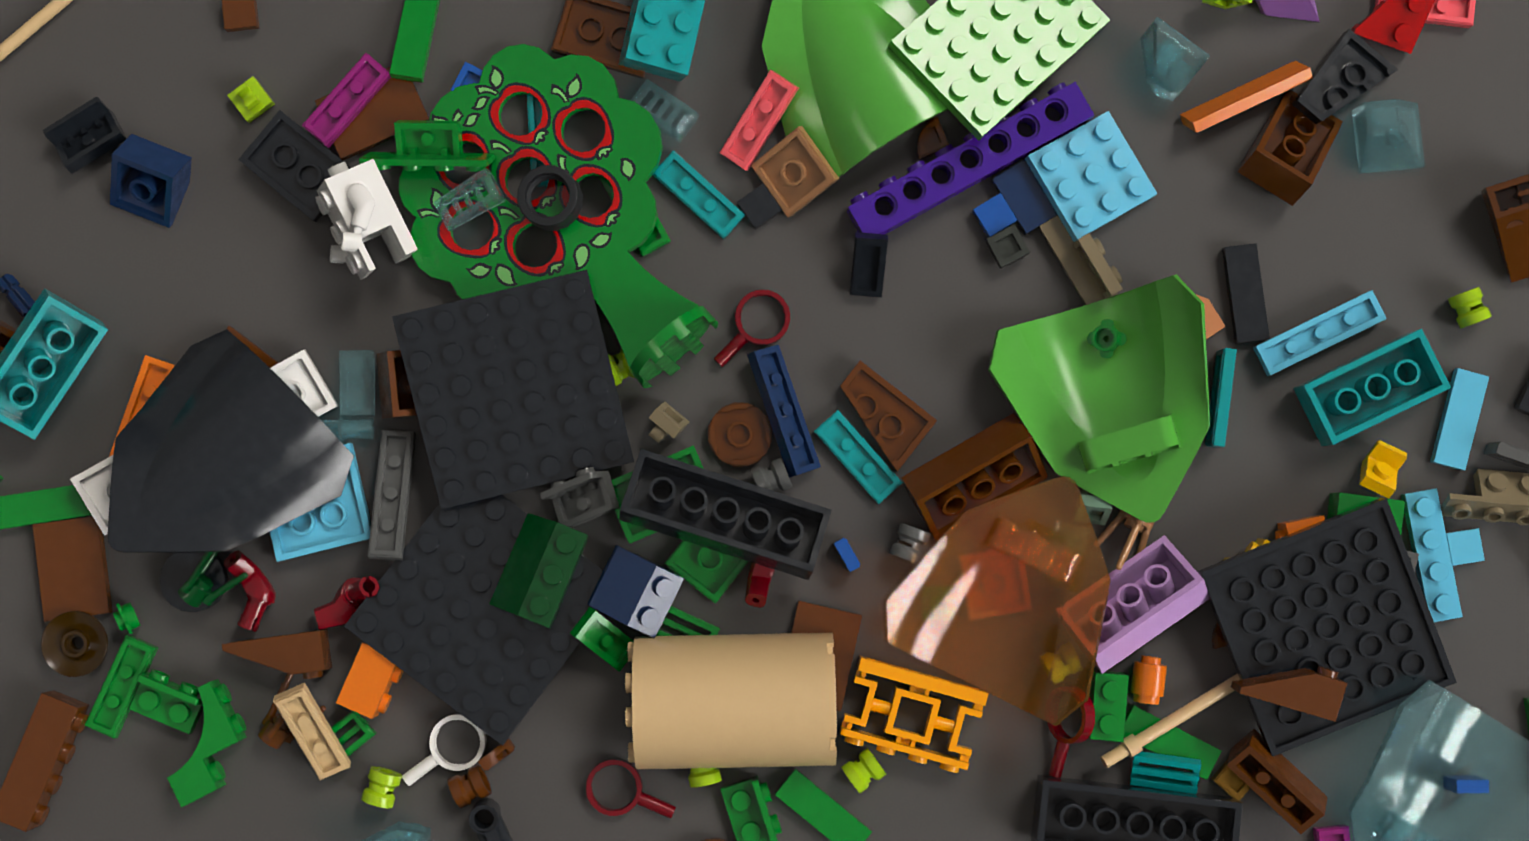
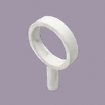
M460 713L443 718L435 725L429 739L431 754L403 774V780L410 786L437 765L453 771H461L472 767L482 758L486 750V733ZM463 720L470 723L477 730L480 737V747L477 755L470 762L454 764L448 762L440 755L436 740L440 728L446 722Z

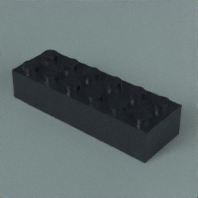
M641 449L620 508L619 520L809 580L816 564L832 510Z
M1038 775L1031 841H1239L1243 803L1228 796L1202 793L1190 794L1149 787Z

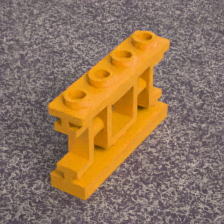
M859 655L853 682L868 686L860 717L847 713L843 715L839 733L845 736L844 741L857 746H863L864 741L877 745V751L889 755H895L896 750L908 754L907 759L921 764H927L928 759L940 762L939 768L953 773H958L959 768L968 770L972 749L958 745L957 742L965 714L981 718L983 706H986L989 693L982 689ZM866 673L910 686L909 689L895 686L892 701L887 702L874 698L878 682L865 677ZM933 691L969 701L973 704L972 707L958 704L955 719L951 720L937 716L941 699L929 696V693ZM901 696L931 704L923 735L894 727ZM870 711L888 715L883 731L896 737L894 740L854 729L852 724L866 727ZM938 729L950 733L947 749L948 751L959 753V755L954 757L915 746V744L920 742L929 745L933 730Z

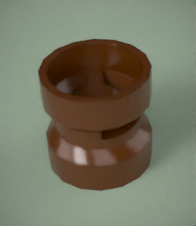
M479 764L469 768L467 775L461 776L457 774L447 779L452 797L461 809L470 805L476 796L485 798L492 794L489 780Z

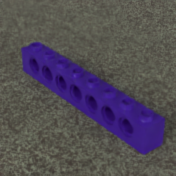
M1076 81L1068 86L1064 82L1056 85L1047 92L1049 96L1039 102L1037 98L1027 101L1019 107L1021 112L1012 117L1008 114L979 141L972 133H969L963 138L965 143L956 148H953L952 144L937 151L935 153L936 159L925 164L924 160H921L906 169L908 174L898 180L894 175L878 185L880 188L878 191L870 195L865 191L850 200L852 205L848 207L847 214L857 232L887 234L1089 122L1095 115ZM1045 109H1056L1060 113V120H1049L1045 115ZM1020 123L1028 124L1032 129V136H1021L1017 131V125ZM991 139L1001 140L1004 144V151L1000 153L993 152L989 148L988 141ZM964 154L972 155L976 159V167L965 168L960 162V156ZM934 170L945 171L948 175V182L945 184L936 183L932 179L931 173ZM908 185L916 186L920 191V197L915 200L906 198L903 188ZM878 201H887L892 206V212L889 215H880L875 210V204Z

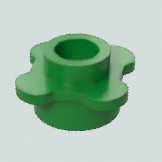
M1104 319L1101 321L1100 326L1088 334L1087 341L1100 351L1102 358L1107 359L1113 356V351L1118 346H1123L1126 343L1127 337L1125 333L1119 332L1114 327L1112 320ZM1105 336L1110 337V340L1108 342H1105Z
M129 602L122 606L117 603L118 611L114 612L113 616L120 631L127 629L129 634H133L132 630L141 626L131 603Z

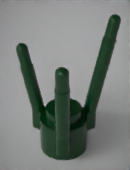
M205 552L189 579L178 590V594L183 601L192 607L198 608L203 602L210 606L216 598L245 580L248 574L244 572L212 592L211 588L214 584L204 573L219 552Z

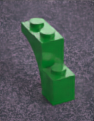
M219 679L210 681L197 688L204 711V724L200 741L187 763L177 772L167 777L181 808L226 785L224 781L226 777L224 768L219 761L214 760L212 755L247 738L244 732L247 729L245 721L239 713L235 714L230 704V701H232L231 693L224 683H220Z

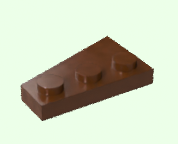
M861 360L840 385L841 390L895 471L898 472L937 420Z

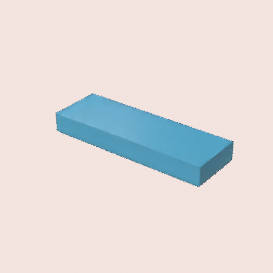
M1460 368L1454 369L1450 382L1451 388L1448 390L1430 459L1431 463L1460 471L1466 470L1489 376Z

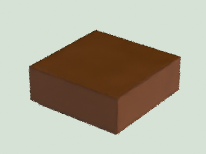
M222 0L224 29L227 32L260 29L257 0Z

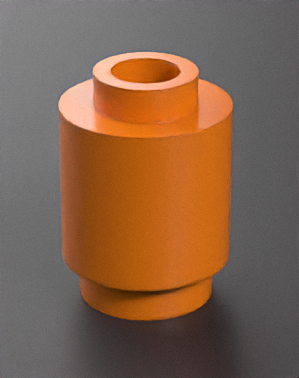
M1141 655V661H1134L1130 691L1134 693V702L1159 705L1160 697H1164L1167 665L1161 664V658Z

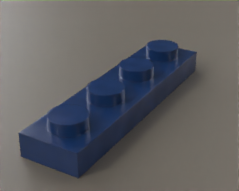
M779 345L747 354L789 478L820 468L821 465Z

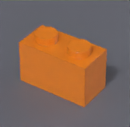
M362 642L336 704L370 719L377 717L379 712L384 714L392 699V695L388 694L393 682L398 683L404 671L367 643Z

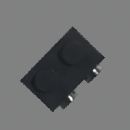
M94 97L43 130L45 137L55 146L64 167L71 174L127 139L115 114L99 97Z

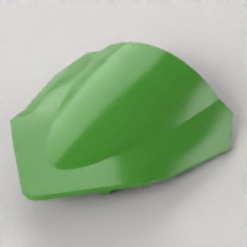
M772 0L762 42L768 73L770 70L775 71L799 87V90L781 117L785 136L789 135L797 127L803 126L838 177L888 142L926 120L948 110L888 47L892 39L931 7L927 1Z
M1176 274L1088 305L996 331L988 371L1022 424L1032 435L1034 443L1054 472L1139 520L1147 523L1159 520L1171 502L1210 428L1205 307L1199 297ZM1104 319L1112 320L1114 327L1119 332L1125 333L1127 337L1126 343L1123 346H1118L1113 351V356L1107 359L1102 358L1100 351L1087 341L1088 334L1100 326L1101 321ZM1109 336L1104 337L1105 342L1110 340Z

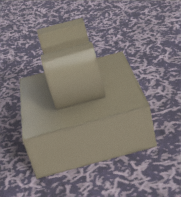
M664 402L649 417V419L657 424L649 433V436L658 443L667 434L675 438L686 428L690 421L667 402Z

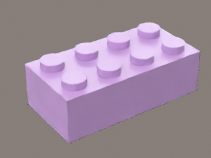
M1164 535L1126 561L1121 570H1113L1057 609V612L1065 629L1103 674L1209 600V594L1204 579Z

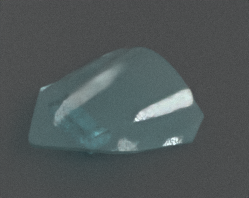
M1428 680L1399 705L1369 773L1349 808L1353 841H1529V741L1450 691ZM1476 775L1488 779L1489 793H1454L1443 789V776Z

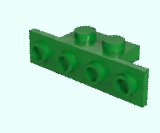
M397 120L394 122L396 152H368L359 158V164L374 159L379 170H387L391 166H402L403 170L415 171L422 169V166H434L435 171H450L454 169V166L466 167V171L477 172L485 170V167L495 160V153H463L461 121Z

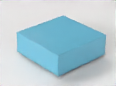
M1479 528L1446 533L1452 566L1485 561Z

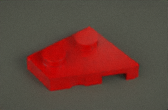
M1382 0L1373 8L1374 11L1360 24H1355L1351 30L1359 36L1411 54L1435 0Z

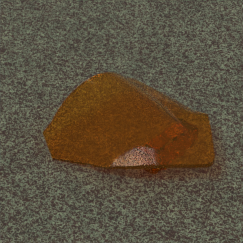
M1065 476L1054 478L965 511L884 600L886 642L1055 726L1087 702L1111 579L1076 482L1070 477Z

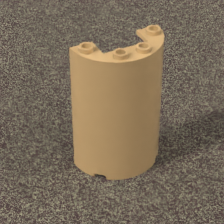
M833 632L656 636L655 638L651 636H635L634 642H628V662H632V673L625 674L626 693H632V707H626L625 711L626 727H632L633 742L628 743L629 763L635 762L637 770L836 766L837 747H835V738L837 737Z

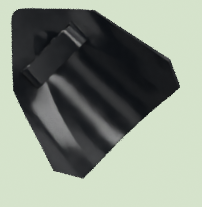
M226 329L191 345L141 410L116 437L110 487L108 543L111 548L123 553H195L231 550L340 497L354 455L273 370Z

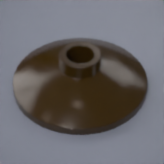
M81 611L65 612L56 616L46 626L41 639L42 654L47 664L57 673L68 677L84 676L96 670L104 661L108 650L107 633L100 621L94 616ZM76 637L82 638L84 642L81 649L75 646L74 641Z

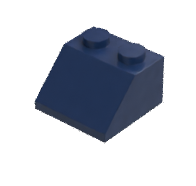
M131 134L112 153L110 205L170 228L173 225L190 183L192 157Z
M616 545L587 604L615 620L655 638L684 578L657 563Z

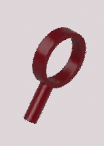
M755 290L744 296L739 302L735 313V321L739 333L713 359L723 367L747 342L764 346L779 341L787 332L790 324V310L785 300L779 294L770 290ZM767 296L781 304L785 319L782 330L776 336L768 339H757L748 335L743 329L741 313L744 305L752 298Z
M1062 687L1055 690L1047 703V724L1050 732L1057 739L1049 769V775L1052 777L1061 778L1070 744L1084 742L1089 738L1094 729V705L1089 695L1078 687ZM1068 693L1077 699L1082 711L1081 727L1073 738L1064 731L1059 718L1060 704Z
M619 758L604 760L597 764L588 776L586 782L587 798L590 804L604 815H623L638 804L671 819L676 809V806L643 793L642 779L638 770L626 760ZM619 765L625 767L634 776L637 788L635 798L623 808H606L594 797L592 790L593 778L598 771L606 766Z

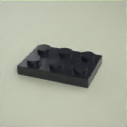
M281 110L277 112L238 159L315 222L323 215L315 197L319 196L317 190L325 179L331 177L328 169L343 162Z

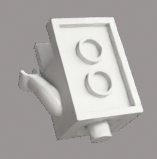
M374 159L350 169L346 162L339 163L328 169L331 177L323 181L317 190L319 196L315 197L321 213L323 215L328 214L334 225L330 227V230L338 245H331V263L343 264L346 262L353 275L357 273L360 280H362L376 269L363 244L364 242L382 235L395 264L408 259L418 250Z

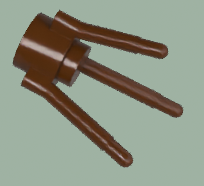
M287 673L277 694L288 689L293 675ZM273 702L268 714L262 720L264 726L258 732V736L267 745L279 749L284 741L291 744L294 736L281 714H276L278 709ZM322 705L319 707L322 713L325 712L326 706Z

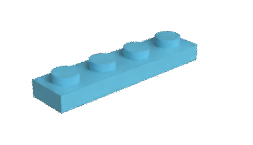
M1370 290L1254 346L1253 349L1266 375L1270 376L1387 318L1373 290Z
M1437 488L1401 494L1402 501H1405L1404 514L1412 552L1419 554L1416 565L1417 579L1433 621L1439 622L1463 617Z

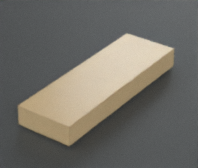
M305 682L274 696L273 702L319 780L350 767L351 761Z

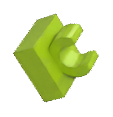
M254 76L227 95L249 123L275 105Z

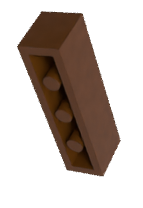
M55 690L41 693L0 790V822L24 832L41 826L45 822L50 811V807L47 805L51 795L56 794L62 784L63 777L60 774L64 764H68L75 753L76 746L73 745L75 738L85 728L84 725L88 718L86 712L89 704Z

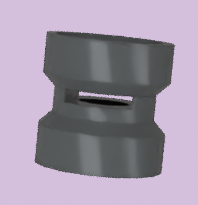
M781 457L771 461L770 468L768 469L767 467L763 468L760 466L751 469L755 483L759 487L776 491L778 487L782 491L793 488Z
M900 523L897 531L899 535L898 540L892 544L889 553L920 565L923 557L921 550L923 545L928 543L931 534Z

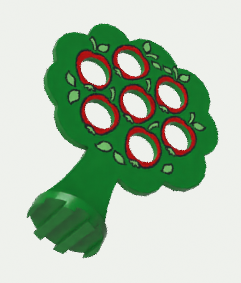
M526 44L507 46L494 54L484 66L479 83L456 87L453 91L441 97L430 114V120L461 121L463 144H474L479 146L484 153H495V160L485 167L486 169L478 180L465 185L453 183L448 178L446 171H435L434 166H422V169L415 171H402L399 178V195L403 205L416 217L410 234L418 250L412 256L422 271L433 279L451 283L457 295L462 299H467L587 270L594 299L617 336L630 368V373L643 388L653 387L648 380L663 371L670 376L680 369L676 361L689 350L696 355L704 347L699 339L710 325L717 329V320L704 306H699L661 283L629 253L643 245L655 227L658 216L656 199L646 182L658 168L663 151L661 130L649 111L635 101L619 98L616 81L602 63L589 56L572 54L553 59L539 47ZM517 95H532L542 106L540 124L529 134L520 136L510 134L504 129L501 121L504 105L508 100ZM588 110L596 112L605 122L606 131L603 140L590 151L579 152L572 150L564 141L563 130L565 123L572 115L579 111ZM533 159L542 162L544 165H556L565 169L577 183L586 177L595 175L608 180L613 187L614 198L607 212L593 218L578 215L577 219L568 227L553 231L557 239V249L553 258L545 265L529 267L519 261L515 250L517 237L524 229L533 226V224L521 213L517 199L512 196L508 189L507 180L509 173L517 163L522 160ZM549 179L544 193L531 202L538 214L544 217H553L566 208L569 201V193L567 187L562 182ZM480 208L486 210L493 219L494 231L492 237L486 245L479 249H463L457 245L453 238L454 222L460 213L465 210Z

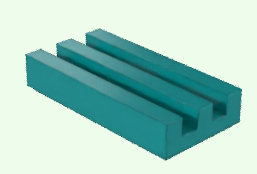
M1142 751L1133 756L1130 785L1197 794L1201 760ZM1142 762V763H1149V764H1156V765H1163V766H1170V767L1191 769V770H1192V773H1191V772H1184V771L1172 770L1171 768H1166V767L1156 768V767L1142 766V765H1139V763Z

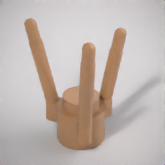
M1120 510L1115 519L1094 542V546L1099 547L1116 527L1126 519L1124 526L1131 529V532L1116 564V569L1121 570L1138 533H1142L1136 554L1146 548L1150 531L1155 522H1144Z

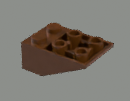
M1529 174L1486 187L1481 191L1511 283L1529 278Z

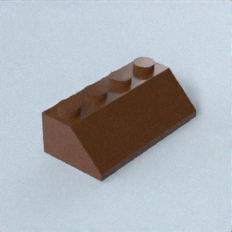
M1012 413L901 477V480L928 530L937 542L1048 478L1032 435L1018 417Z

